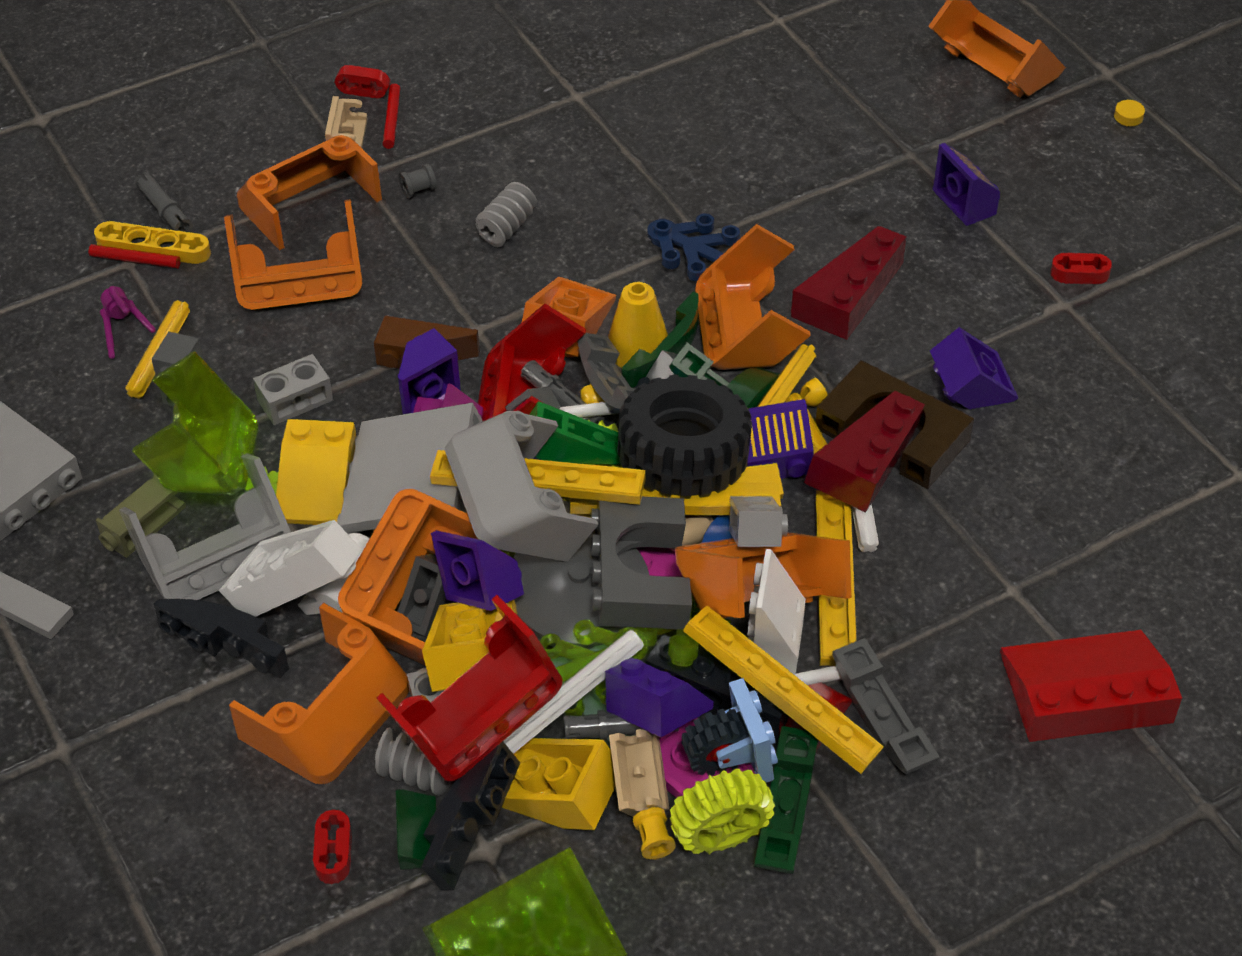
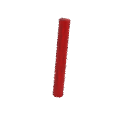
M395 83L389 86L383 136V146L387 149L393 148L395 143L401 89Z
M91 244L88 250L91 257L177 269L181 263L180 256L94 244Z

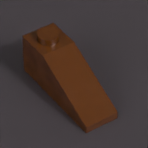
M384 316L374 340L376 363L380 366L400 369L407 342L433 328L457 350L458 360L478 357L480 353L478 330Z

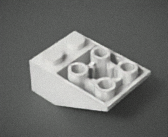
M766 549L764 563H756L754 575L755 588L754 592H751L747 636L791 673L796 674L806 599L773 551Z

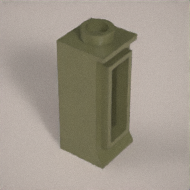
M156 469L151 480L145 482L104 516L102 520L96 519L100 532L98 538L102 545L109 551L115 550L127 558L136 548L119 509L126 507L136 513L145 536L156 533L186 508L185 502L175 496L182 490L181 485Z

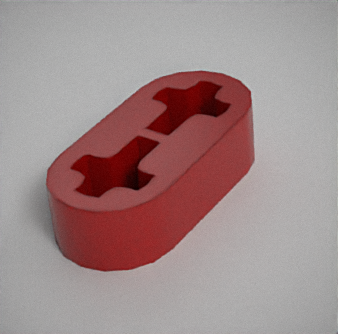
M344 65L339 69L334 83L341 92L346 94L381 98L384 97L390 86V78L382 70Z
M1060 253L1053 258L1050 274L1055 281L1065 284H1102L1109 279L1112 262L1107 256L1097 253Z
M333 809L322 813L315 824L313 863L316 876L320 881L327 884H335L344 880L348 876L351 866L352 830L349 817L340 810ZM332 825H339V828L336 830V840H330L328 831L331 830ZM330 853H335L337 859L333 869H327L326 867L329 864Z

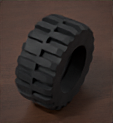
M669 375L667 379H661V377L652 379L648 385L643 383L634 392L632 391L621 406L617 446L619 462L623 468L645 470L646 480L644 488L652 492L654 490L660 491L663 496L671 497L672 494L681 495L680 498L690 499L692 495H699L701 498L709 496L712 491L719 493L725 490L729 484L735 483L746 469L752 429L750 411L738 394L733 395V391L725 385L719 386L716 381L708 378L701 380L698 379V376L688 375V377Z

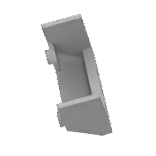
M506 411L454 434L445 446V452L473 531L479 540L499 550L568 562L598 526L597 519L567 513L562 498L554 490L534 486L524 458L533 459L558 427L556 421L524 414L520 411Z
M250 454L241 456L254 488L240 494L235 501L234 511L239 524L176 552L170 538L164 534L151 533L145 536L134 511L126 507L119 509L139 558L164 599L199 600L219 591L260 541L291 532L259 457Z

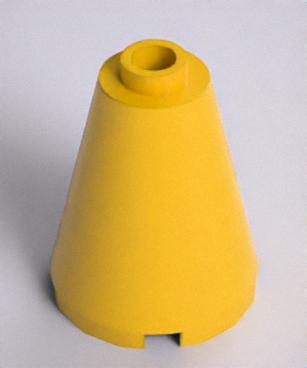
M633 282L623 288L608 334V338L620 353L615 363L620 368L639 349L651 354L668 336L655 292L650 285L643 282Z

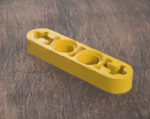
M114 221L103 222L94 230L97 245L180 256L181 262L191 264L203 263L211 256L208 238L202 234ZM136 238H145L144 241L139 243L131 242ZM166 242L174 243L169 247H160L161 244Z

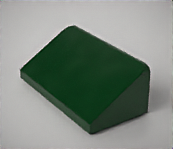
M404 789L396 790L397 847L400 870L421 868L431 846V843L423 834L437 810L436 796Z

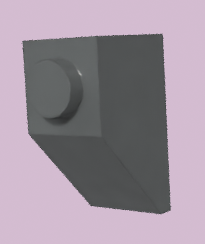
M435 554L416 556L398 609L399 613L408 617L414 632L427 636L439 605L452 602L446 600Z

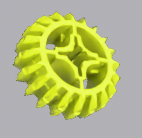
M734 769L730 773L723 770L719 775L713 777L709 775L706 780L696 781L694 787L683 790L684 796L677 797L674 800L675 805L670 809L671 828L684 849L691 850L693 854H700L706 851L710 855L714 851H723L730 847H736V845L742 842L748 843V839L751 836L759 835L760 828L767 827L770 824L769 819L774 816L773 808L775 804L772 800L773 795L760 774H754L752 770L742 772L740 769Z

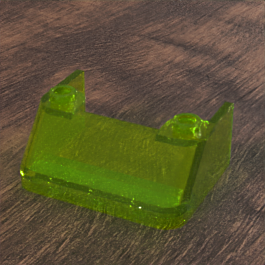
M193 351L153 377L152 381L175 404L173 408V422L133 447L132 452L158 477L160 483L166 489L183 493L235 495L247 485L249 475L241 456L245 454L253 455L258 423L252 411L208 364Z

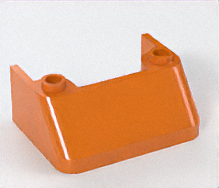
M947 0L928 26L946 43L944 46L946 51L955 57L961 54L1007 83L1009 85L1007 89L1019 98L1023 94L1028 97L1059 78L1066 68L1041 40L1037 39L1034 45L981 13L969 0Z
M338 135L251 176L237 192L238 205L261 232L281 250L285 247L279 214L273 205L344 171L376 202L382 200L378 164L353 139Z
M351 199L344 200L349 231L337 232L328 239L326 245L328 259L266 267L264 253L258 246L253 244L237 245L233 214L226 215L224 221L236 298L240 305L246 309L253 310L351 297L357 294L362 286V275Z
M758 224L753 226L700 275L696 283L695 291L699 294L698 313L704 355L714 361L711 366L718 370L773 367L782 362L787 355L811 336L810 331L772 310L762 317L760 300L770 294L775 286L773 268L795 249L794 245Z
M404 489L399 491L390 502L358 558L356 568L349 574L338 595V603L341 611L346 616L369 627L385 647L425 665L422 653L425 642L412 637L413 628L410 620L404 614L395 611L404 594L416 556L426 555L427 552L435 554L431 533L436 530L474 539L478 538L473 531L467 513L418 490Z
M788 532L787 536H782L781 547H738L734 538L675 548L676 564L682 576L690 578L691 593L700 611L704 607L709 606L723 618L745 617L744 602L750 601L751 592H754L755 588L754 575L756 563H764L766 549H771L806 599L805 603L813 602V596L818 595L844 599L852 598L850 540Z
M322 603L319 611L325 641L338 648L344 656L351 660L312 704L305 709L294 702H281L273 706L264 717L235 700L229 704L239 740L315 784H327L335 780L389 718V713L376 697L383 693L397 708L409 693L407 674L373 631L344 613Z

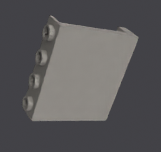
M0 401L1 541L14 530L20 528L23 523L39 511L45 509L65 491L74 487L83 478L76 456Z
M468 403L362 421L359 435L355 439L353 461L349 465L350 475L347 487L343 492L344 501L341 514L337 518V523L347 534H360V531L376 529L393 497L404 489L418 490L467 513L458 487L431 484L430 473L437 450H445V446L454 434L483 422L474 404Z

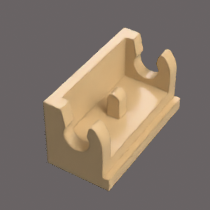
M333 96L325 131L326 141L335 136L343 135L353 139L362 148L368 120L367 113H355L349 109L351 107L361 108L362 102L357 99H339V96Z
M641 729L636 730L635 736H625L622 733L609 735L619 810L632 817L638 812L651 807H659L664 809V811L670 810L659 736L652 735L648 731Z

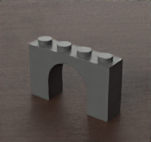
M642 496L640 505L598 501L597 509L591 508L590 518L597 519L598 526L594 529L596 534H592L591 556H597V561L592 562L591 581L592 583H598V588L593 589L592 610L599 611V626L684 629L689 622L692 608L690 578L640 574L628 568L618 557L621 553L636 547L676 548L682 546L686 526L684 498Z

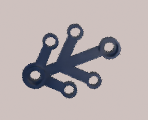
M703 213L698 215L696 221L675 224L667 219L655 220L649 224L647 235L655 246L661 248L662 265L667 269H674L680 265V252L673 248L672 243L683 247L688 265L687 276L692 281H698L700 275L706 270L705 263L700 261L698 255L715 262L724 253L710 246L734 245L740 239V230L734 225H728L723 227L721 233L694 237L684 235L695 232L708 234L714 230V217Z

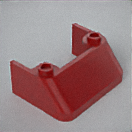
M544 303L491 349L484 363L478 404L483 407L484 411L482 420L486 421L506 412L505 406L527 389L536 388L521 377V370L529 361L535 360L551 375H560L566 364L564 360L565 350L586 334V328ZM530 396L513 411H520L529 415L540 400Z
M498 595L491 600L503 618L493 623L486 632L484 645L488 653L433 701L430 702L423 695L411 696L404 699L396 709L383 693L376 697L393 720L446 781H454L465 775L549 702L562 686L563 679L535 633Z

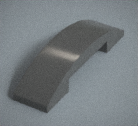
M586 333L578 339L580 357L586 375L595 391L605 402L621 409L624 400L636 388L630 387L615 365L620 353L608 336Z
M866 638L834 650L832 654L856 709L874 738L884 746L883 751L903 773L909 774L939 761L940 756L921 726L915 729L883 678V665Z

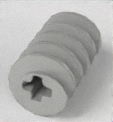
M519 182L508 184L478 214L476 228L480 236L493 247L503 246L505 241L510 239L512 234L519 229V226L523 225L526 219L532 216L533 208L537 205L535 195L524 184Z
M386 728L380 738L375 755L376 772L383 777L390 774V778L394 781L404 780V783L409 786L417 784L418 788L423 791L431 789L432 793L437 796L443 795L450 788L453 781H446L412 741L407 745V735L404 732H401L394 741L393 728Z

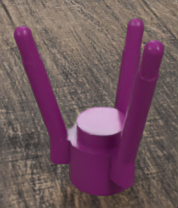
M111 286L101 294L100 300L104 308L100 310V315L103 318L108 355L110 359H114L115 352L110 318L122 319L129 312H132L151 333H154L156 329L137 309L134 302L127 298L122 288Z

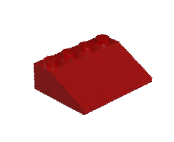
M1142 630L1007 646L1000 649L1029 742L1171 724L1175 721L1182 701V695L1171 667Z

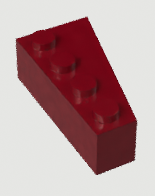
M877 226L793 289L791 317L848 340L902 266L907 236Z
M892 392L813 455L804 483L866 513L914 435L925 404L900 392Z

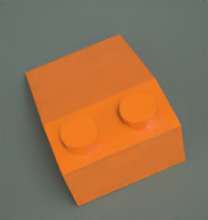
M557 277L526 301L522 322L546 303L586 328V333L596 334L614 304L616 295L569 279ZM578 340L565 350L566 357H578L580 355Z

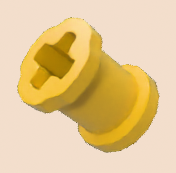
M659 807L642 810L633 817L635 829L640 832L643 843L641 845V853L646 859L663 858L671 854L676 848L675 841L669 836L665 822L667 817L665 811Z

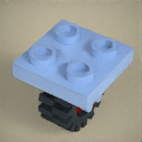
M744 678L729 682L732 708L726 711L724 709L717 710L716 715H712L711 712L706 713L705 719L701 720L698 717L693 721L695 726L688 725L685 728L686 733H682L681 742L693 771H697L700 775L707 772L708 776H713L716 771L721 773L729 767L734 770L738 768V765L751 762L755 774H760L766 783L773 781V764L778 763L772 744L776 743L769 721L762 722L759 713L762 712L759 697L755 690L749 692Z

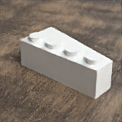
M335 520L260 541L219 589V592L236 609L256 617L332 581L346 578L356 568L354 562L363 550Z

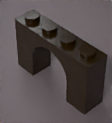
M860 360L817 406L816 424L820 432L834 439L892 392L897 391L925 404L917 426L920 433L902 452L899 474L929 489L970 442L974 418L963 411L947 405L934 396L918 390L907 382L887 374L878 367Z

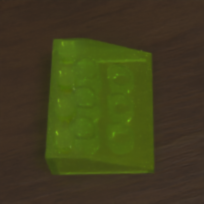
M571 847L554 854L422 928L436 956H627Z

